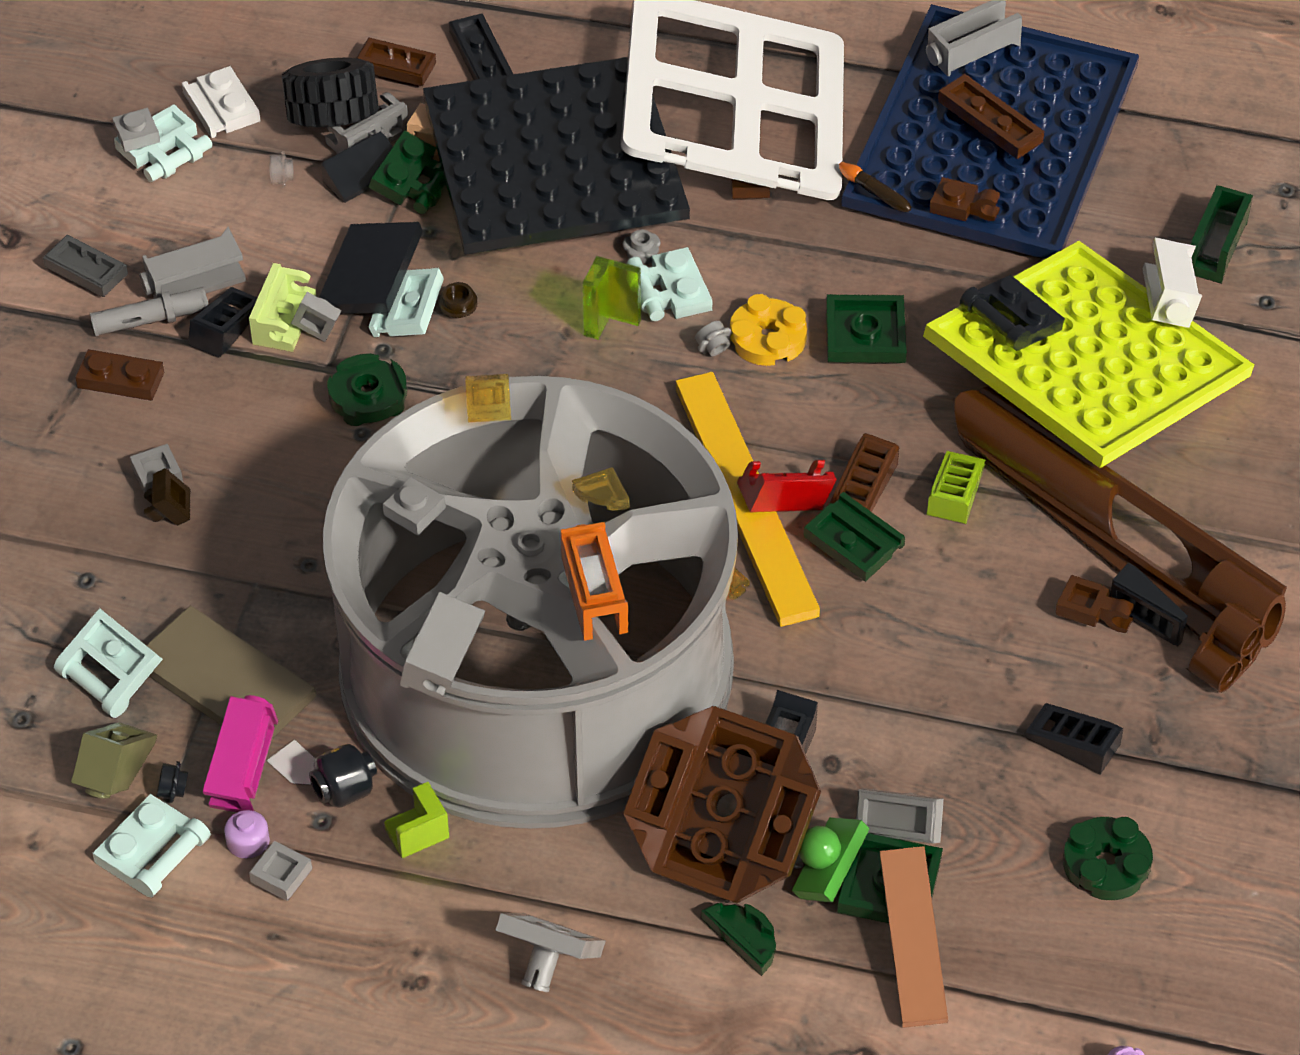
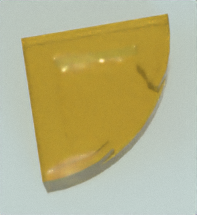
M613 467L572 480V491L585 503L589 501L594 504L607 506V510L612 511L630 508L629 496Z

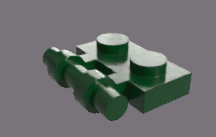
M404 130L372 177L369 188L399 205H402L407 196L416 200L413 205L414 209L420 214H425L430 207L437 204L441 198V189L446 185L440 161L437 162L432 159L437 148ZM422 174L430 178L428 183L418 181Z

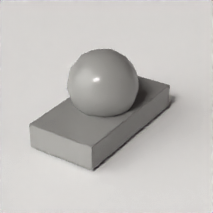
M867 788L858 789L856 819L862 820L870 828L868 833L932 844L940 843L944 799L920 796L913 793H898Z

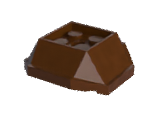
M711 706L673 724L670 723L654 730L623 814L653 873L738 904L791 876L821 794V789L798 736L725 709ZM727 794H733L737 801L735 811L729 816L721 817L717 811L718 801Z

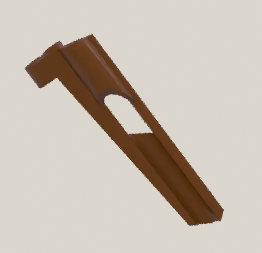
M987 386L979 390L964 391L955 398L954 412L958 434L967 449L978 458L986 459L985 463L1118 572L1127 563L1137 567L1188 615L1186 627L1199 636V640L1202 641L1190 661L1189 668H1186L1189 672L1218 692H1225L1253 664L1261 648L1268 647L1275 640L1285 615L1286 601L1284 594L1287 586L1108 466L1097 467L992 388ZM1116 495L1121 496L1170 529L1180 539L1188 551L1192 562V572L1189 577L1181 579L1171 575L1118 539L1112 521V504Z

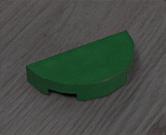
M716 903L701 910V919L762 976L772 965L776 951L774 927L766 915L749 904H744V907L737 905L723 906V903Z

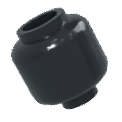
M350 744L341 745L319 755L314 761V770L309 772L310 782L318 799L322 803L329 802L337 808L344 807L368 796L373 788L372 777L377 775V769L371 755L367 751L361 753L354 745Z

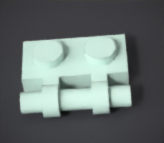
M174 104L152 116L159 131V143L124 152L118 136L114 138L116 150L137 169L148 162L152 163L151 166L144 169V175L149 182H153L160 177L168 178L175 174L177 167L188 161L194 163L203 157V152L212 148V142L207 135H203L196 140L192 138L197 135L196 123ZM176 146L179 148V150L170 155L165 154V152Z
M688 247L652 255V267L650 268L643 265L639 257H633L627 261L629 269L628 279L632 287L638 290L640 294L638 298L642 310L648 313L652 321L661 320L665 315L663 310L667 309L672 310L675 319L712 311V298ZM661 285L663 291L659 292L653 286Z

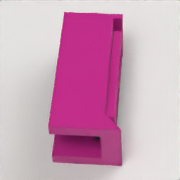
M247 695L244 699L230 696L202 791L204 795L211 796L209 801L210 808L231 812L254 811L249 799H255L275 729L273 724H278V718L273 705L264 698Z

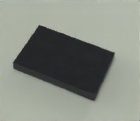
M420 223L350 224L319 298L325 299L334 307L342 310L340 314L390 313L422 236L423 230Z

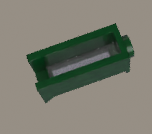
M1216 185L1191 241V245L1196 246L1191 257L1196 277L1222 284L1228 264L1248 223L1253 195Z

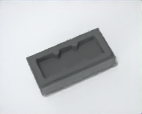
M68 234L43 257L46 268L102 297H105L128 275L126 264Z

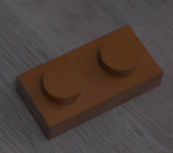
M88 349L75 378L77 388L153 401L165 372L163 362Z

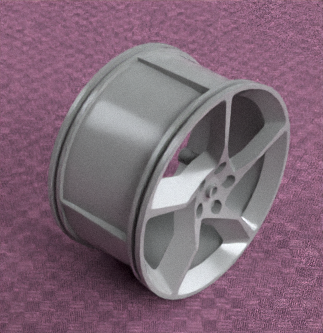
M507 377L461 386L414 405L374 433L344 468L334 487L327 506L323 527V555L327 579L333 597L339 647V684L342 703L348 722L359 744L371 755L378 768L411 795H413L412 788L429 782L447 813L489 825L528 829L554 828L586 823L625 810L654 730L670 723L673 724L711 706L726 710L732 690L734 656L731 629L725 604L736 563L738 528L731 491L712 455L696 436L658 407L612 387L565 377ZM410 477L445 497L446 508L419 535L387 518L383 512V503ZM605 522V530L618 575L633 564L657 562L674 576L692 597L693 600L687 611L671 632L655 647L635 661L629 658L599 617L592 618L593 639L583 640L561 558V529L572 528L581 524L589 525ZM466 540L446 574L433 589L389 622L378 620L375 616L377 608L405 575L434 554ZM598 556L580 559L589 593L605 584ZM439 592L471 605L476 601H485L507 614V625L516 631L527 630L531 626L543 631L572 676V681L569 685L546 689L499 688L454 677L450 688L443 686L446 688V691L441 698L430 696L411 687L407 689L399 685L407 656Z

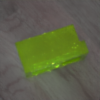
M596 256L583 281L584 336L599 340L609 318L639 326L641 322L640 267Z

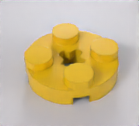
M755 294L748 299L746 304L734 312L730 320V329L732 331L730 341L732 340L736 353L744 360L756 365H775V360L786 357L788 362L795 359L806 345L807 325L805 311L783 300L769 298L763 294ZM762 329H773L776 332H769L768 335L762 334Z

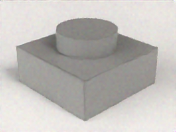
M148 108L112 117L115 132L124 152L160 142L159 131Z
M307 292L291 324L326 342L342 310L334 307L325 299L318 298Z
M168 444L130 456L131 467L144 493L153 486V474L164 468H167L183 482L182 472Z
M412 477L383 503L384 516L416 535H419L446 508L444 496Z
M274 841L249 872L250 881L288 901L312 870L311 859Z

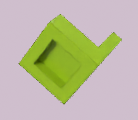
M429 782L412 788L413 809L384 822L385 830L401 858H405L449 838L447 812Z

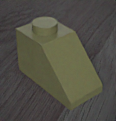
M120 722L83 733L71 783L86 787L85 793L105 799L110 798L113 794L128 790L155 745L157 734Z

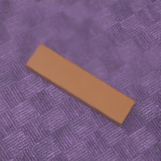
M925 847L880 851L902 1028L948 1023Z

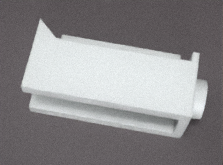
M1155 237L1152 244L1156 265L1144 263L1142 268L1152 320L1189 328L1202 298V294L1198 293L1191 259L1196 246Z

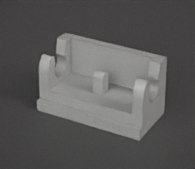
M385 92L380 95V98L388 105L384 103L379 106V110L374 115L356 122L345 129L341 126L327 127L332 133L325 136L326 144L338 154L378 132H382L391 143L397 140L404 130L407 131V105L397 100L391 93Z
M439 592L407 656L399 685L407 689L411 687L433 697H443L446 688L443 686L451 687L463 658L484 618L485 610Z

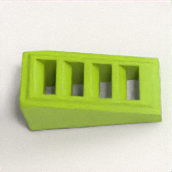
M946 451L929 495L927 515L967 524L986 459ZM949 473L970 477V479L951 475Z

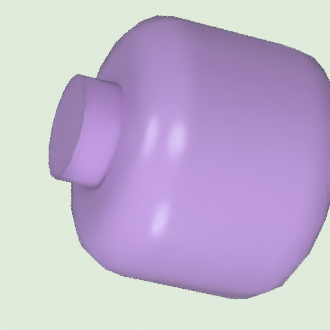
M243 810L233 814L226 822L224 828L226 844L233 855L245 859L254 858L268 848L270 842L267 821L263 815L256 811Z

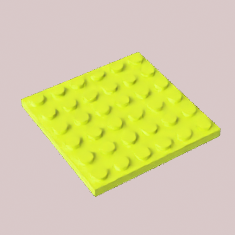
M1081 241L1075 242L1014 276V278L1065 318L1061 331L1016 351L1006 343V337L975 312L969 313L962 306H959L926 324L923 335L924 338L1099 468H1102L1249 378L1255 365L1194 321L1187 328L1152 320L1146 287Z

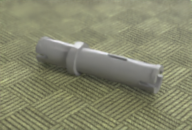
M204 287L171 295L167 291L162 293V297L92 312L90 316L95 336L167 319L169 323L175 322V317L201 312L208 306V300Z

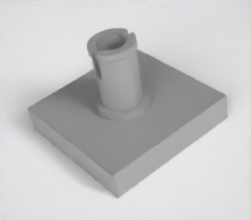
M501 913L495 930L528 941L534 945L521 984L527 987L534 986V989L543 992H549L550 990L549 986L559 954H567L579 959L601 958L606 940L525 913Z

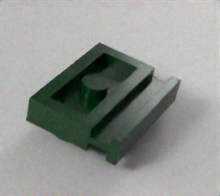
M845 492L839 495V499L834 504L830 503L804 527V537L865 582L892 558L893 553L898 548L901 549L905 546V536Z

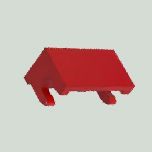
M825 460L813 461L808 473L756 474L761 462L751 461L747 465L743 476L738 478L737 485L750 512L822 510L837 479L833 471L820 475L821 470L824 468Z

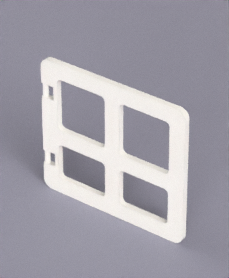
M633 0L621 148L628 155L660 163L663 161L682 165L686 169L775 189L780 187L797 191V194L824 200H834L839 196L842 188V173L839 170V163L842 162L844 42L840 36L833 32L696 0ZM664 16L734 33L737 36L735 78L659 62L655 58L658 17ZM764 41H772L816 53V97L767 87L762 83ZM653 86L666 87L731 103L733 105L732 149L724 150L654 134L650 130ZM761 110L810 120L815 124L814 169L768 160L760 156ZM665 149L685 153V156L665 152ZM778 174L797 178L798 182L778 178Z

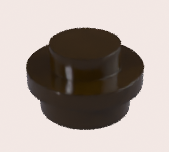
M454 282L447 285L439 297L440 310L445 315L453 318H463L471 315L478 305L476 293L468 284L463 282Z

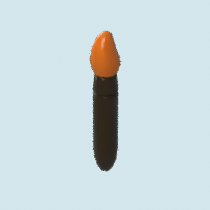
M846 162L839 163V170L847 180L856 182L863 189L900 212L906 213L911 211L910 203L902 195L866 172H863L861 167Z

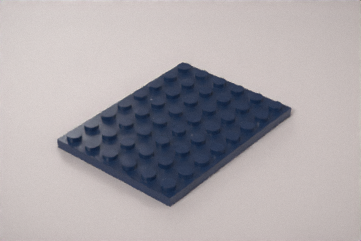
M931 4L857 163V166L861 167L863 172H866L902 195L910 203L911 211L906 213L900 212L863 189L856 182L851 181L848 182L842 195V207L1046 259L1065 249L1137 69L1139 55L1022 26L1021 46L1015 44L1007 45L951 71V75L947 77L927 57L928 29L964 12ZM963 74L968 75L1044 130L1043 143L1019 159L1014 158L939 103V90ZM942 177L978 185V193L985 189L998 191L1000 198L996 206L1000 207V211L995 221L984 220L972 214H969L966 221L930 213V201Z

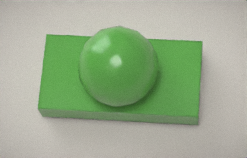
M829 817L825 826L808 828L799 851V856L805 865L792 891L800 899L833 902L870 828L862 820Z

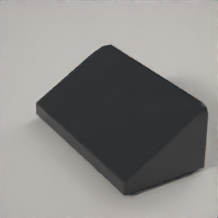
M382 132L368 137L321 164L323 183L346 203L370 190L369 184L372 177L393 146Z

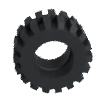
M345 57L319 59L295 65L282 73L286 115L290 123L304 127L341 126L362 121L379 110L374 65L368 61Z

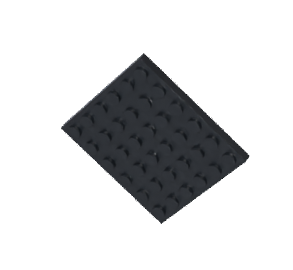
M628 57L423 88V98L465 255L690 219V207L676 164L664 161L660 163L633 157L625 153L621 148ZM652 94L650 130L654 134L666 136ZM665 149V152L672 153L671 150Z

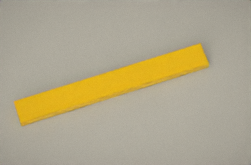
M709 372L676 380V392L694 433L712 455L729 486L736 510L738 533L779 626L783 627L819 617L820 607L777 512H750L737 485L738 478L743 476L747 465L753 459L714 373Z

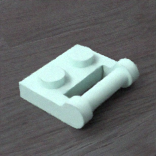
M99 608L57 658L54 669L63 678L73 679L102 703L103 711L116 718L125 712L129 705V699L163 659ZM87 653L120 679L113 689H110L81 665V660Z
M150 794L93 852V858L97 865L142 894L152 898L162 888L161 881L196 845L202 846L211 836V833L200 820L188 818ZM176 834L180 835L149 870L143 869Z

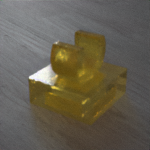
M508 374L465 376L468 423L511 420Z

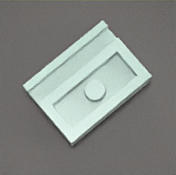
M439 268L407 270L390 313H373L368 326L373 337H379L380 333L388 332L389 336L423 335L426 333L444 280Z

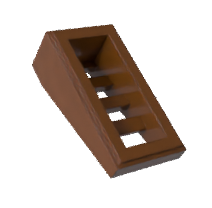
M864 433L854 449L830 503L834 504L842 492L846 494L850 492L866 498L865 502L856 498L853 499L872 512L898 466L899 446L896 443ZM862 466L878 471V473L862 468ZM854 480H857V481L863 482V483H865V484L871 485L872 487H869V486L860 484V483H858V482H855Z

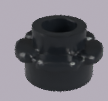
M176 761V765L162 764L156 797L169 799L168 803H173L175 796H184L188 772L180 770L181 763L179 761Z

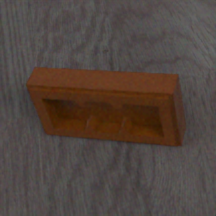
M368 37L357 56L358 59L368 61L374 65L375 75L419 86L425 84L436 64L435 53Z

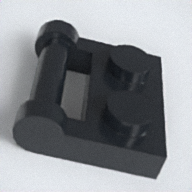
M1012 275L980 289L971 287L964 292L960 299V305L966 311L978 314L1006 337V343L1016 351L1061 331L1065 320L1063 316Z

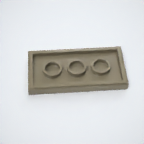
M191 605L146 645L163 659L149 677L221 726L230 696L242 699L247 695L258 696L273 705L278 718V724H273L275 727L273 739L316 697L315 687Z

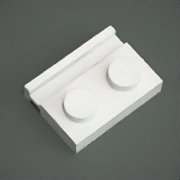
M231 66L197 77V82L188 84L187 81L182 82L184 96L211 139L217 137V132L225 130L226 133L260 122V113L257 106Z

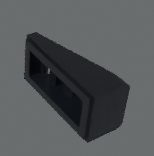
M233 287L227 289L190 320L189 345L215 357H221L250 324L249 316L257 301V297Z
M1127 563L1112 580L1110 597L1124 599L1133 603L1134 607L1129 617H1132L1135 623L1178 647L1183 641L1188 615L1137 567Z
M1045 703L1026 730L1025 737L1101 775L1121 745L1123 728L1109 721ZM1049 719L1056 722L1051 731L1042 729ZM1063 727L1070 729L1066 736L1059 734ZM1078 734L1084 736L1082 741L1075 739ZM1092 741H1095V742H1097V743H1099V744H1098V745H1094V744H1091V742H1092Z

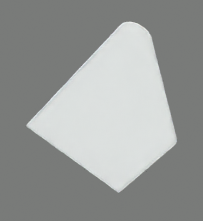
M293 740L267 760L291 783L311 784L309 772L314 770L315 758L297 741Z

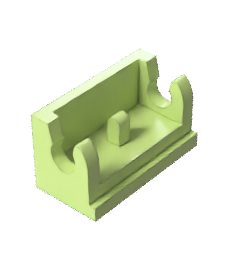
M273 263L249 316L253 345L290 352L294 351L302 329L294 326L291 322L307 292L317 297L316 289L299 286L294 282L308 283L311 277L308 273L281 267V264Z

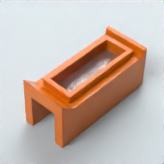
M605 522L589 525L581 524L572 528L561 529V558L583 640L593 639L592 618L614 614L619 634L628 633V602L623 594L605 530Z

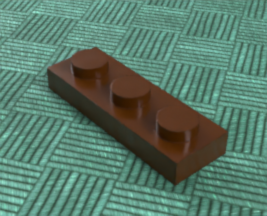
M963 74L939 90V103L1014 158L1019 159L1043 143L1044 130L968 75Z

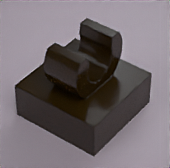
M167 468L154 473L153 486L144 493V498L152 506L144 509V514L153 522H158L167 517L177 526L189 521L191 489Z

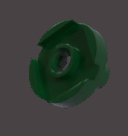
M371 353L351 356L336 366L337 372L332 378L330 376L327 381L329 402L337 414L343 416L345 423L350 426L379 422L391 416H397L404 411V402L407 396L406 375L401 366L393 360L389 364L386 361L379 360V355ZM369 385L374 390L364 392L362 391V386Z
M1097 817L1076 823L1071 827L1063 853V867L1070 882L1078 889L1080 884L1085 889L1092 891V897L1101 900H1120L1134 895L1146 878L1148 879L1153 862V852L1148 839L1139 831L1137 822L1129 817ZM1103 852H1109L1116 857L1114 864H1107L1105 859H1097L1096 856L1101 855Z

